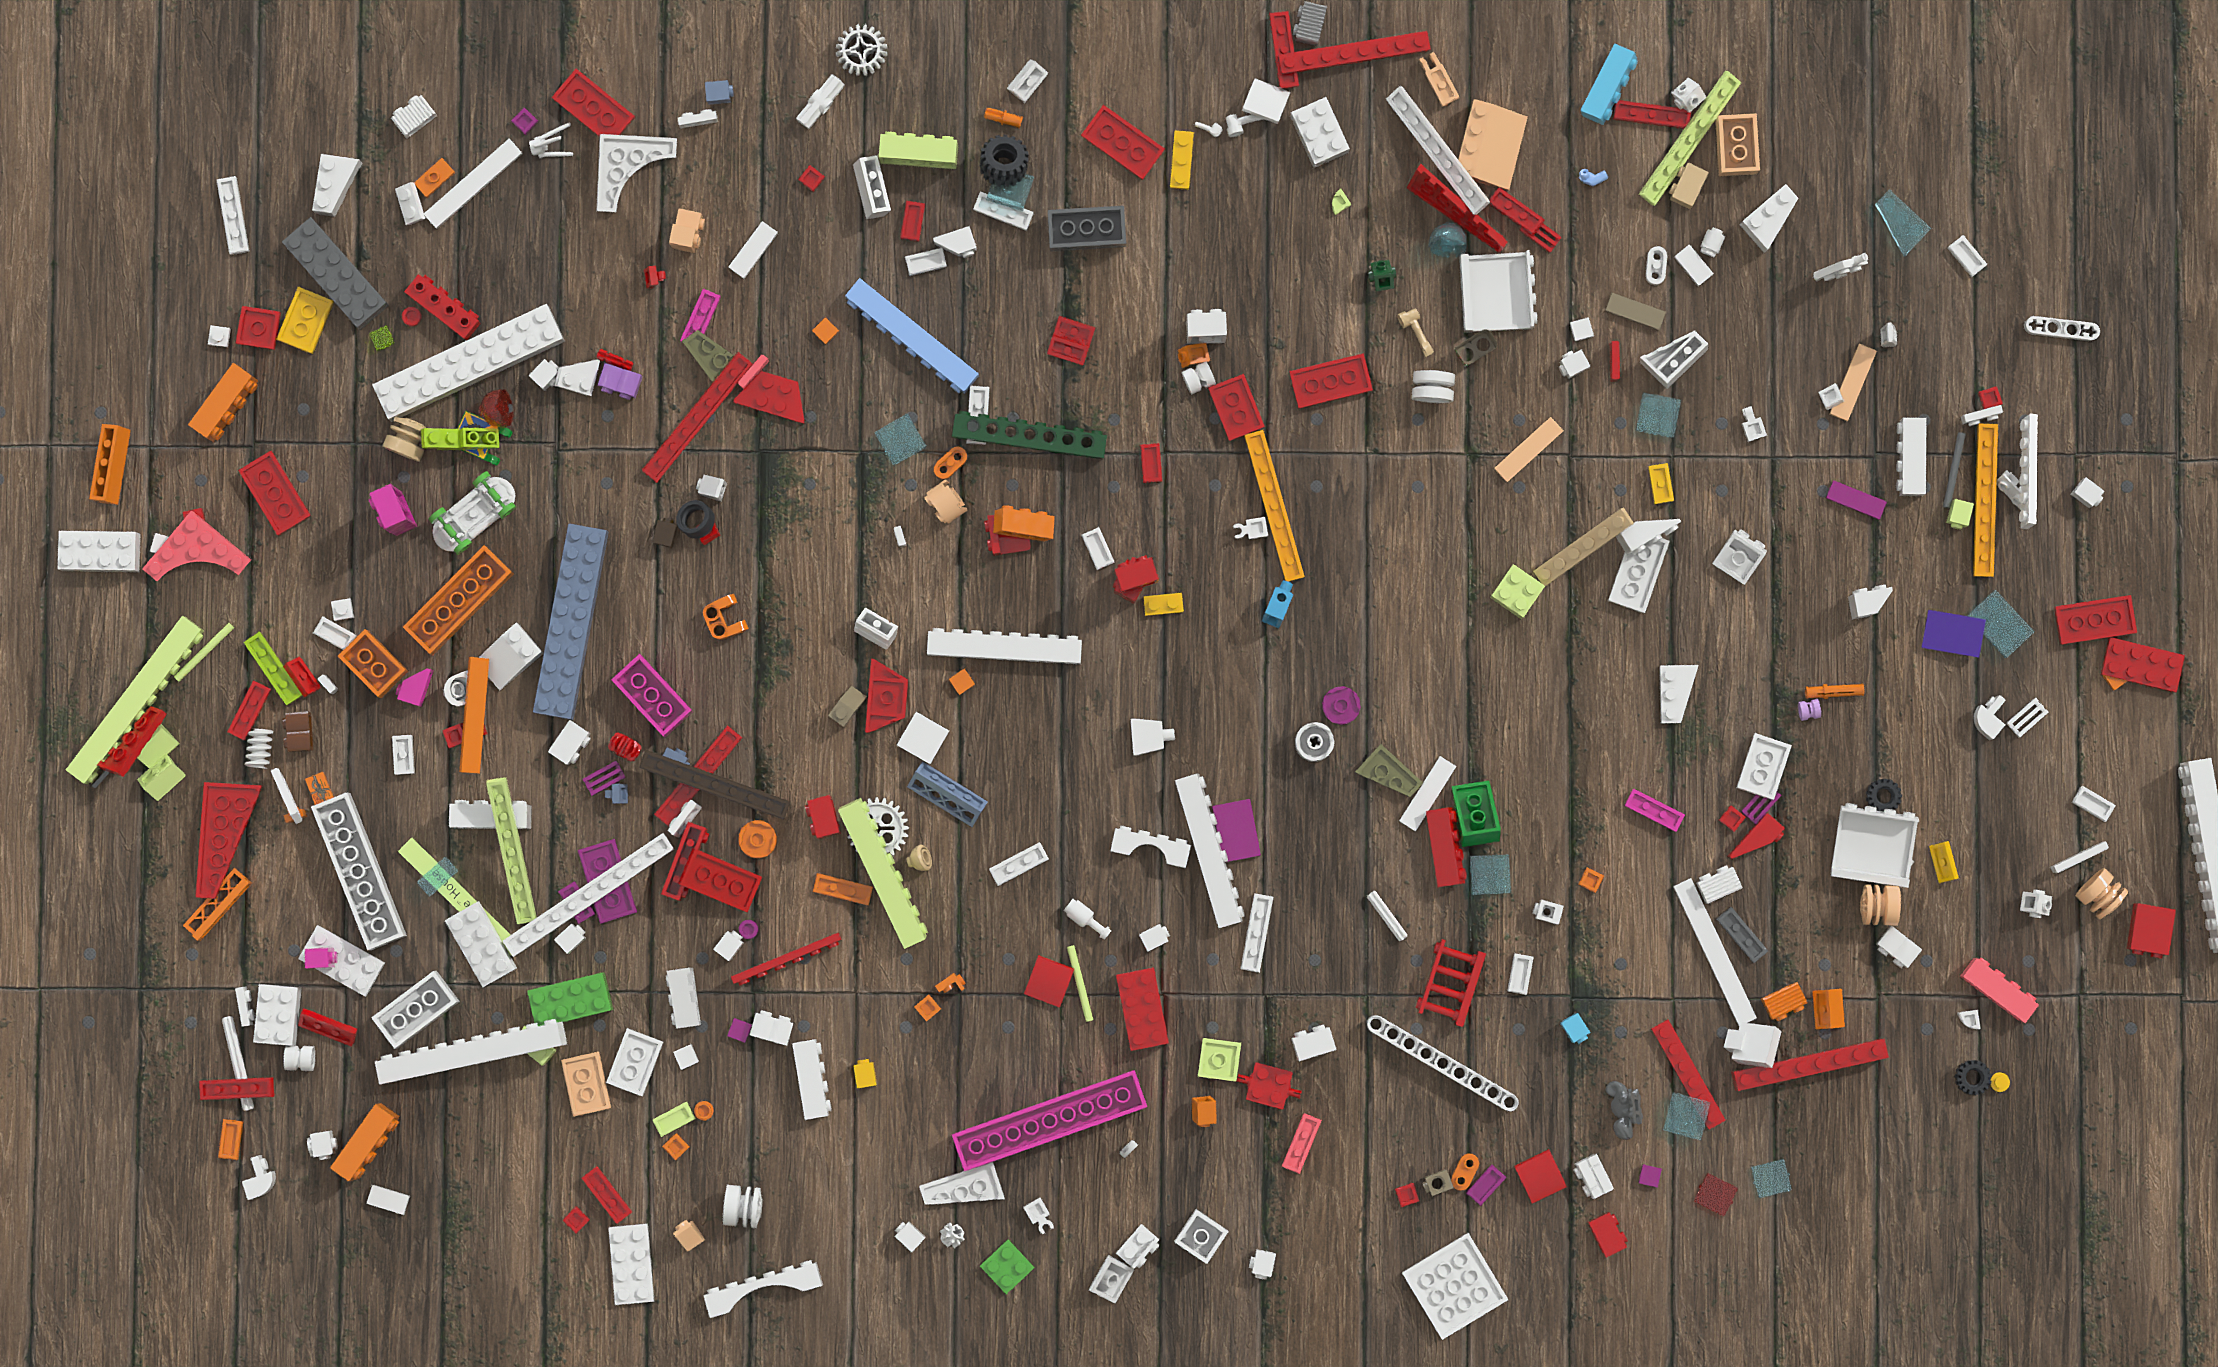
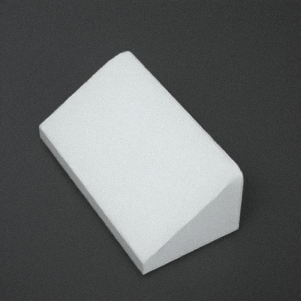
M1029 60L1007 89L1025 103L1048 73L1036 61Z

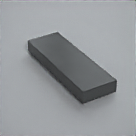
M1729 907L1716 918L1752 963H1755L1768 952L1767 948L1732 907Z

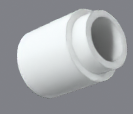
M1713 227L1712 230H1707L1700 246L1702 247L1700 252L1715 257L1719 253L1725 238L1722 235L1723 231Z

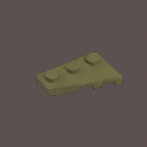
M698 330L682 340L712 382L734 357L733 354Z
M1382 744L1355 771V773L1408 797H1411L1423 784L1418 777Z

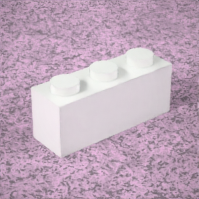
M878 156L859 158L853 164L866 219L884 217L891 209Z

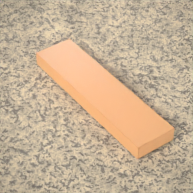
M1858 344L1839 389L1844 402L1833 407L1829 413L1830 415L1848 421L1877 352L1876 350Z
M1550 417L1494 469L1508 482L1558 437L1563 430Z

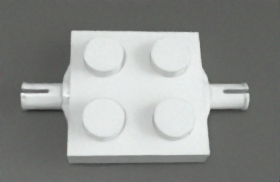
M1866 253L1852 257V259L1840 261L1814 272L1813 277L1816 281L1824 278V281H1828L1834 278L1845 277L1848 272H1857L1861 270V266L1868 264V256Z

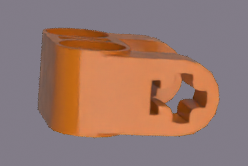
M734 594L720 598L703 609V616L710 633L717 640L736 636L749 629L745 620L727 626L721 610L738 603ZM714 608L717 610V616L712 619L708 618V610ZM716 627H724L725 632L722 636L715 635Z

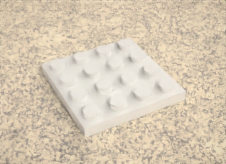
M1466 1233L1402 1272L1442 1340L1508 1300L1469 1233Z

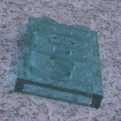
M1996 590L1967 615L1969 617L1986 619L1983 635L2005 658L2011 655L2035 632Z

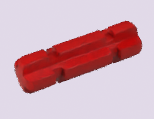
M600 349L596 357L601 361L605 360L606 363L619 368L622 367V369L631 371L633 368V362L627 359L625 361L624 358L615 354H608L603 349Z

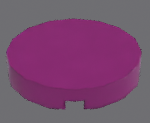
M1344 686L1335 687L1324 696L1322 702L1323 713L1332 723L1338 725L1348 724L1359 714L1361 708L1360 699L1350 688Z

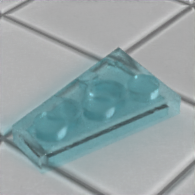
M1890 189L1875 204L1904 257L1931 229Z

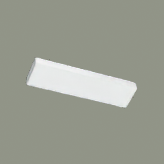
M237 177L217 179L229 254L249 252Z
M1440 756L1399 822L1416 831L1424 819L1426 811H1429L1456 766Z
M1254 893L1241 963L1242 970L1260 973L1273 897Z

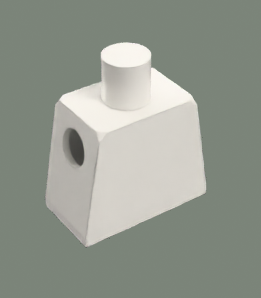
M1131 719L1133 756L1164 749L1163 741L1175 740L1174 729H1162V721Z

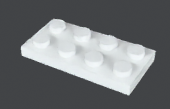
M1661 538L1652 545H1649V543L1645 544L1646 548L1636 555L1624 553L1608 601L1645 613L1670 541Z
M479 901L445 920L482 987L517 968Z
M319 925L316 926L304 948H334V952H337L338 962L335 963V967L315 969L363 996H367L385 964L380 959ZM303 949L301 955H300L299 958H298L299 960H301V961H303V962H305V950H304V949Z
M648 1224L609 1227L615 1305L653 1302L654 1290Z

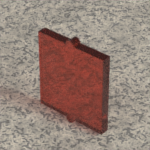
M1707 1173L1702 1185L1698 1186L1699 1191L1694 1202L1725 1216L1730 1204H1733L1732 1200L1738 1188Z

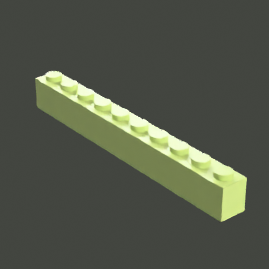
M182 616L67 767L66 771L84 784L93 783L99 775L97 772L100 769L97 764L100 760L104 762L108 758V752L112 747L116 749L121 744V738L125 733L133 731V724L145 713L146 707L148 705L151 706L157 699L155 695L158 691H162L167 686L168 678L171 674L175 675L180 668V662L183 659L186 660L192 652L190 649L193 645H197L202 640L203 629L187 617Z

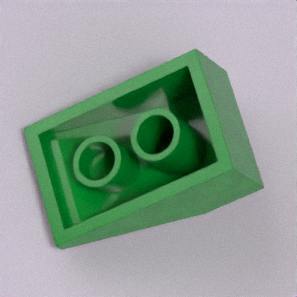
M1490 781L1452 786L1454 808L1457 813V826L1460 832L1462 847L1499 842L1501 828Z

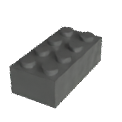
M1124 206L1048 210L1050 252L1126 247Z

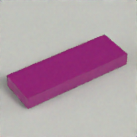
M1834 480L1825 498L1880 520L1887 503L1882 499Z

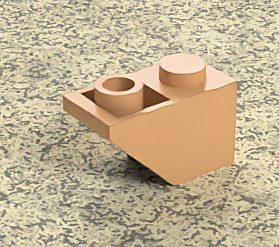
M685 1220L675 1227L677 1231L673 1233L687 1252L705 1240L693 1220L689 1223Z

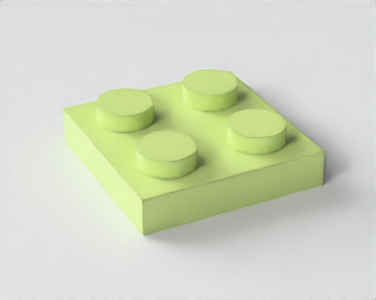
M1203 1038L1198 1076L1236 1081L1241 1043Z

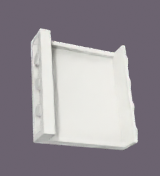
M1529 250L1523 253L1471 256L1461 254L1459 261L1464 333L1480 332L1484 329L1489 331L1533 329L1534 324H1537V312H1533V305H1536V294L1532 293V286H1535L1534 274H1531V267L1534 266L1533 255H1530Z
M1846 803V806H1841L1831 876L1909 887L1910 868L1917 824L1919 822V818L1915 817V813L1904 812L1901 815L1896 814V811L1891 809H1884V812L1876 811L1877 808L1865 806V809L1857 808L1856 804Z

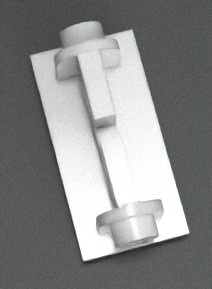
M2006 470L1996 480V484L2012 500L2013 504L2021 509V503L2019 502L2021 486L2019 488L2016 486L2019 480L2012 472L2009 473Z

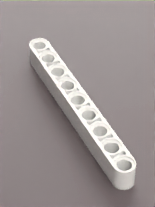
M1377 1015L1368 1018L1367 1028L1377 1036L1500 1108L1513 1111L1518 1107V1099L1514 1094ZM1375 1018L1381 1022V1026L1377 1030L1372 1029L1370 1026L1371 1021ZM1391 1028L1397 1031L1395 1039H1389L1387 1036V1032ZM1407 1038H1411L1414 1041V1046L1411 1049L1404 1047V1041ZM1423 1048H1428L1431 1052L1430 1057L1427 1059L1421 1057L1420 1052ZM1440 1058L1447 1060V1066L1443 1069L1437 1065V1061ZM1458 1067L1464 1070L1462 1078L1454 1076V1070ZM1474 1077H1478L1481 1081L1478 1088L1471 1086V1080ZM1491 1087L1497 1089V1095L1494 1098H1490L1487 1094L1488 1089ZM1507 1097H1512L1514 1100V1105L1510 1108L1504 1105V1100Z

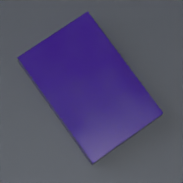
M1928 610L1921 648L1979 657L1986 619Z

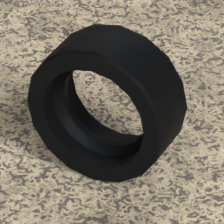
M692 500L685 503L679 509L676 523L678 528L688 537L694 539L702 538L712 530L715 523V515L712 509L702 501ZM697 510H703V522L698 527L689 529L687 527L688 517Z

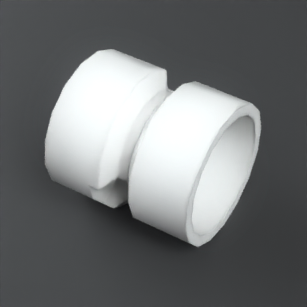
M1206 361L1196 365V369L1189 368L1181 372L1191 395L1201 391L1203 386L1208 388L1216 384Z
M286 1045L284 1051L285 1070H297L298 1068L301 1071L314 1070V1046H303L299 1049L298 1046Z

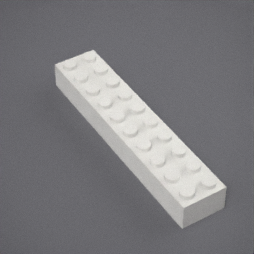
M545 304L372 385L387 418L392 422L395 416L401 418L561 344L565 340L549 306Z
M2207 758L2180 763L2178 774L2180 779L2183 780L2181 791L2183 797H2186L2185 813L2190 819L2188 830L2189 834L2193 836L2194 843L2191 846L2194 855L2196 854L2197 859L2195 869L2197 874L2199 873L2200 881L2198 882L2199 890L2203 892L2202 908L2204 912L2206 911L2207 915L2205 926L2210 931L2209 947L2211 950L2213 949V953H2218V793L2212 760Z

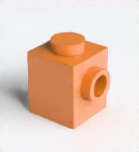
M1211 1096L1192 1098V1120L1200 1127H1209L1210 1124H1215L1216 1101Z

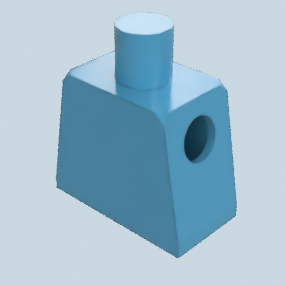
M1283 580L1279 588L1275 587L1262 622L1280 628L1293 593L1290 592L1293 586L1292 583Z

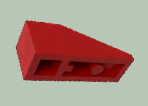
M1765 813L1727 857L1733 859L1768 845L1773 841L1777 843L1784 835L1782 831L1785 828L1771 815Z

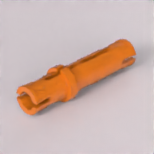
M1863 683L1833 686L1822 684V686L1805 687L1806 699L1864 696Z

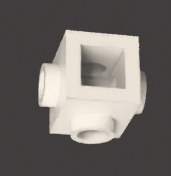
M1687 78L1672 92L1676 106L1680 109L1684 108L1688 112H1691L1706 98L1700 85L1690 78Z
M2033 890V893L2023 892L2020 911L2030 913V917L2041 918V915L2049 916L2052 907V897L2045 895V891Z

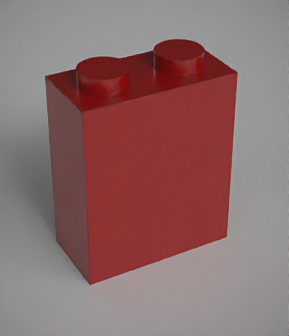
M2134 903L2126 949L2132 950V954L2143 955L2144 952L2151 953V957L2161 959L2163 955H2169L2176 910Z

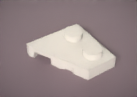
M591 360L559 367L554 386L591 396L600 360Z

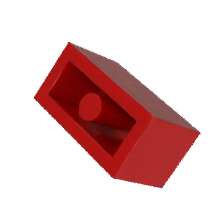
M1607 1211L1587 1221L1604 1257L1607 1258L1627 1248L1625 1243L1628 1240L1623 1231L1619 1232L1616 1226L1619 1222L1614 1214L1611 1215Z

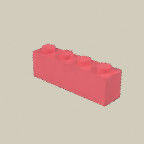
M1973 958L1960 977L2018 1021L2026 1023L2039 1005L2035 1002L2036 998L2028 992L2024 994L2020 991L2021 987L2015 982L2005 980V975L1999 970L1993 971L1989 968L1990 964L1983 958Z

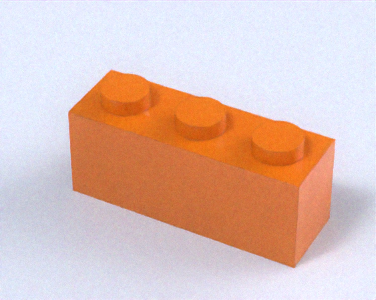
M1002 506L1001 509L995 510L993 533L1043 542L1053 539L1055 516L1047 515L1048 513L1043 511L1032 513L1030 509L1024 508L1014 510L1013 506Z

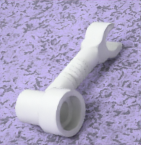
M1233 114L1225 118L1229 137L1241 135L1243 133L1242 125L1261 119L1264 120L1252 114L1240 118Z

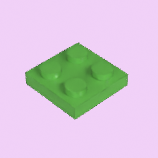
M1009 1239L980 1265L1006 1294L1035 1268Z

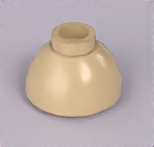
M924 845L916 846L910 856L907 857L908 866L920 871L930 870L932 858L929 850Z

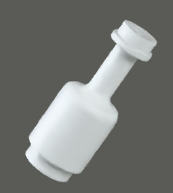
M1072 899L1064 909V912L1067 913L1066 916L1081 927L1089 925L1104 940L1111 932L1108 926L1104 928L1093 919V911L1079 900L1075 901Z

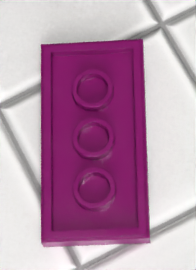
M615 839L578 850L587 883L622 861ZM628 881L594 903L600 924L637 913Z

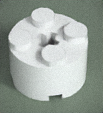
M1318 722L1303 726L1295 738L1296 751L1303 759L1311 762L1325 759L1334 747V737L1331 730L1326 725ZM1315 737L1318 738L1317 742L1320 744L1312 747V743L1309 740Z

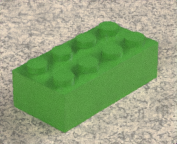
M598 973L527 991L534 1023H537L538 1026L545 1025L544 1021L556 1019V1023L566 1022L613 1010L605 973Z

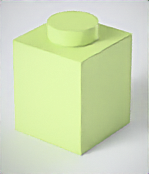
M1958 499L1952 500L1946 523L1951 524L1952 528L1960 530L1963 527L1969 526L1974 504Z

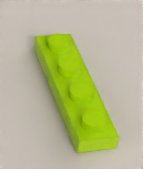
M258 632L244 642L286 706L303 696L261 632Z

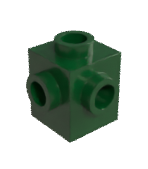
M1380 260L1371 263V271H1368L1369 281L1374 283L1375 290L1394 289L1396 270L1395 267H1391L1390 261Z

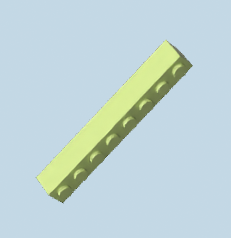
M859 798L840 807L838 811L904 949L925 940L927 937L926 933H928L927 928L923 922L920 923L917 917L919 916V911L915 905L912 906L909 900L911 898L910 892L907 888L903 887L901 883L903 878L899 870L896 871L893 866L895 864L891 853L887 854L886 842L883 836L879 837L876 831L878 826L875 819H871L868 814L870 812L868 804Z

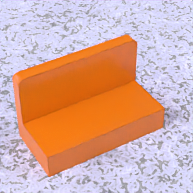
M1842 989L1814 990L1815 1029L1845 1027Z

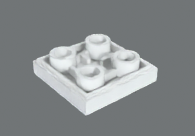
M916 712L897 746L931 764L949 730Z

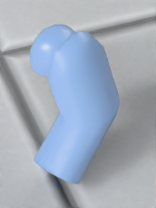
M1583 169L1579 174L1580 180L1590 186H1595L1608 179L1605 171L1594 175L1588 172L1587 169Z

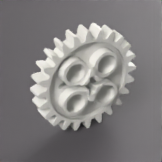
M876 797L875 803H872L869 798L868 806L870 812L868 814L873 816L876 823H879L881 827H895V830H881L878 834L879 837L885 833L893 835L892 842L886 843L885 849L887 853L890 852L894 856L895 848L899 851L901 850L899 843L905 844L902 837H908L904 833V830L909 829V827L904 826L908 819L901 818L905 812L898 813L897 811L900 806L898 805L893 808V801L887 805L886 798L883 799L882 803H879L878 797ZM884 814L892 815L893 819L890 824L882 822Z

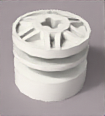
M727 1185L723 1225L736 1226L738 1219L742 1218L743 1227H747L748 1219H751V1228H757L762 1211L761 1188H755L754 1196H751V1187H747L745 1195H741V1186Z

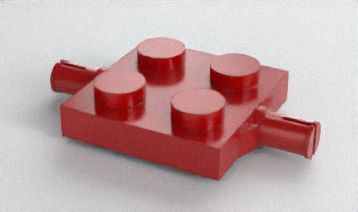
M1255 1062L1250 1077L1238 1074L1236 1081L1247 1084L1246 1100L1283 1110L1288 1096L1300 1099L1301 1095L1299 1094L1302 1092L1291 1088L1290 1081L1293 1072Z

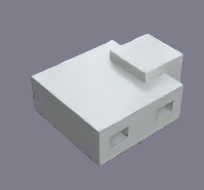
M1741 1022L1739 1030L1728 1029L1724 1048L1733 1053L1732 1059L1738 1064L1772 1068L1781 1031L1775 1026Z

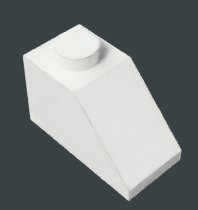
M969 226L933 238L935 245L957 256L963 255V258L970 257L977 251Z
M704 475L703 479L699 478L696 489L699 490V495L721 502L727 483L723 479Z

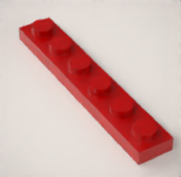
M839 933L833 934L731 976L734 984L738 983L739 986L750 982V977L756 975L757 978L767 975V970L774 968L777 971L786 967L785 963L792 961L794 964L804 960L803 956L810 953V956L821 953V948L828 946V949L839 945L838 941L842 940Z
M1667 1019L1651 1028L1707 1129L1710 1130L1726 1121L1670 1021Z

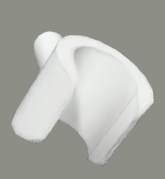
M1199 122L1195 123L1196 127L1208 131L1214 137L1219 136L1222 132V127L1217 123H1214L1212 127Z

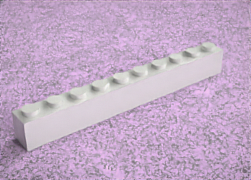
M556 1019L544 1021L545 1025L538 1026L537 1023L526 1025L524 1030H520L519 1027L508 1029L506 1034H501V1031L489 1033L490 1037L483 1038V1035L471 1037L472 1041L465 1042V1039L453 1041L454 1045L447 1046L446 1043L436 1044L435 1049L429 1050L428 1046L418 1048L417 1053L413 1054L409 1050L399 1052V1057L393 1058L392 1054L381 1056L380 1061H375L379 1084L567 1045L563 1022L556 1023Z

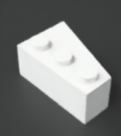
M321 154L312 209L316 214L335 217L346 196L347 190L352 185L354 177L362 165L359 159Z
M693 968L667 971L666 982L671 993L669 994L670 1006H673L674 1011L671 1014L672 1024L676 1025V1028L701 1025Z

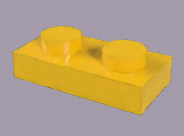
M1668 463L1648 466L1654 504L1673 502L1674 497Z
M1182 593L1144 596L1145 616L1184 612Z
M1949 841L1929 846L1938 882L1942 883L1958 879Z

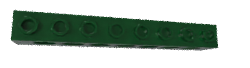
M959 411V414L954 415L951 438L1104 459L1107 435H1103L1102 431L1092 430L1091 433L1084 432L1083 428L1073 427V430H1066L1065 426L1054 425V428L1046 427V423L1035 422V425L1027 424V420L1016 419V422L1008 421V418L997 416V419H990V415L978 414V417L970 416V412ZM975 422L978 425V429L974 432L969 431L967 424ZM989 424L996 426L997 432L995 434H989L986 431V427ZM1008 427L1014 428L1016 435L1008 437L1005 429ZM1032 430L1035 434L1034 439H1026L1024 432ZM1047 432L1051 433L1054 437L1050 443L1045 442L1043 439V435ZM1069 435L1073 440L1072 444L1065 445L1062 442V437ZM1083 438L1090 439L1091 447L1084 448L1081 445V440Z

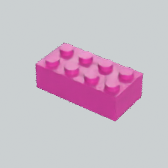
M392 484L369 493L371 499H369L370 505L379 514L376 518L381 528L383 527L389 533L398 536L417 527L403 493Z
M641 654L636 656L611 679L663 737L670 734L694 712Z

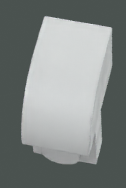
M2000 695L1995 698L1992 696L1985 704L1987 708L1980 705L1974 713L1976 728L1989 740H1993L2005 726L1994 715L2005 702V699Z
M262 1155L251 1158L257 1177L242 1181L248 1200L265 1195L272 1189L275 1183V1171L267 1173L268 1163L265 1158H262Z

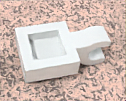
M1752 407L1742 409L1747 421L1742 423L1747 442L1766 436L1761 417L1755 419Z

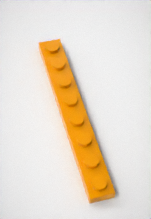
M1979 423L1977 426L1973 576L1994 577L1998 424Z
M1264 431L1246 434L1247 447L1285 581L1290 582L1304 578Z

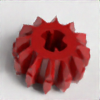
M615 733L611 737L608 745L609 750L627 761L634 762L640 754L641 745L622 733Z

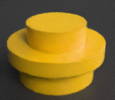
M1995 1073L1990 1079L1992 1081L1990 1084L1992 1089L1997 1092H2003L2009 1087L2010 1080L2004 1073Z

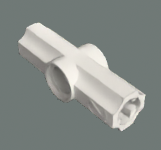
M831 75L824 85L812 94L808 104L797 116L796 120L804 127L810 129L820 115L824 114L831 107L833 99L843 89L845 84L836 76Z

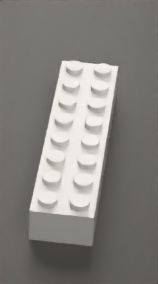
M346 792L312 806V811L367 950L376 949L407 936L351 793Z

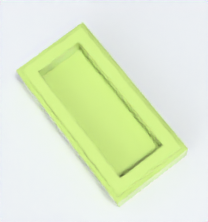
M685 1102L653 1119V1122L662 1137L696 1118L689 1104Z

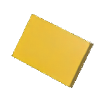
M298 287L276 340L313 354L334 301Z

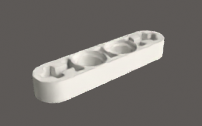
M2032 316L2024 324L2026 332L2032 335L2093 341L2100 334L2099 327L2089 322ZM2034 320L2036 325H2042L2043 321H2045L2043 326L2044 332L2041 331L2042 327H2036L2032 330L2029 324ZM2051 322L2055 323L2058 327L2055 333H2051L2048 330L2047 326ZM2068 325H2074L2076 327L2077 331L2075 335H2070L2067 333L2066 329ZM2081 326H2083L2082 330H2088L2091 327L2092 331H2095V334L2089 337V333L2085 332L2079 336Z

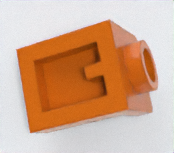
M1207 344L1186 345L1178 349V360L1182 368L1201 364L1205 361L1209 362L1210 357Z
M953 973L935 985L938 992L943 990L946 993L954 987L952 983L956 982L960 990L963 991L965 989L963 985L966 983L960 974L956 976Z

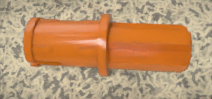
M986 108L984 114L985 119L1019 129L1023 119L1022 116L1006 113V110L1002 112L992 108Z

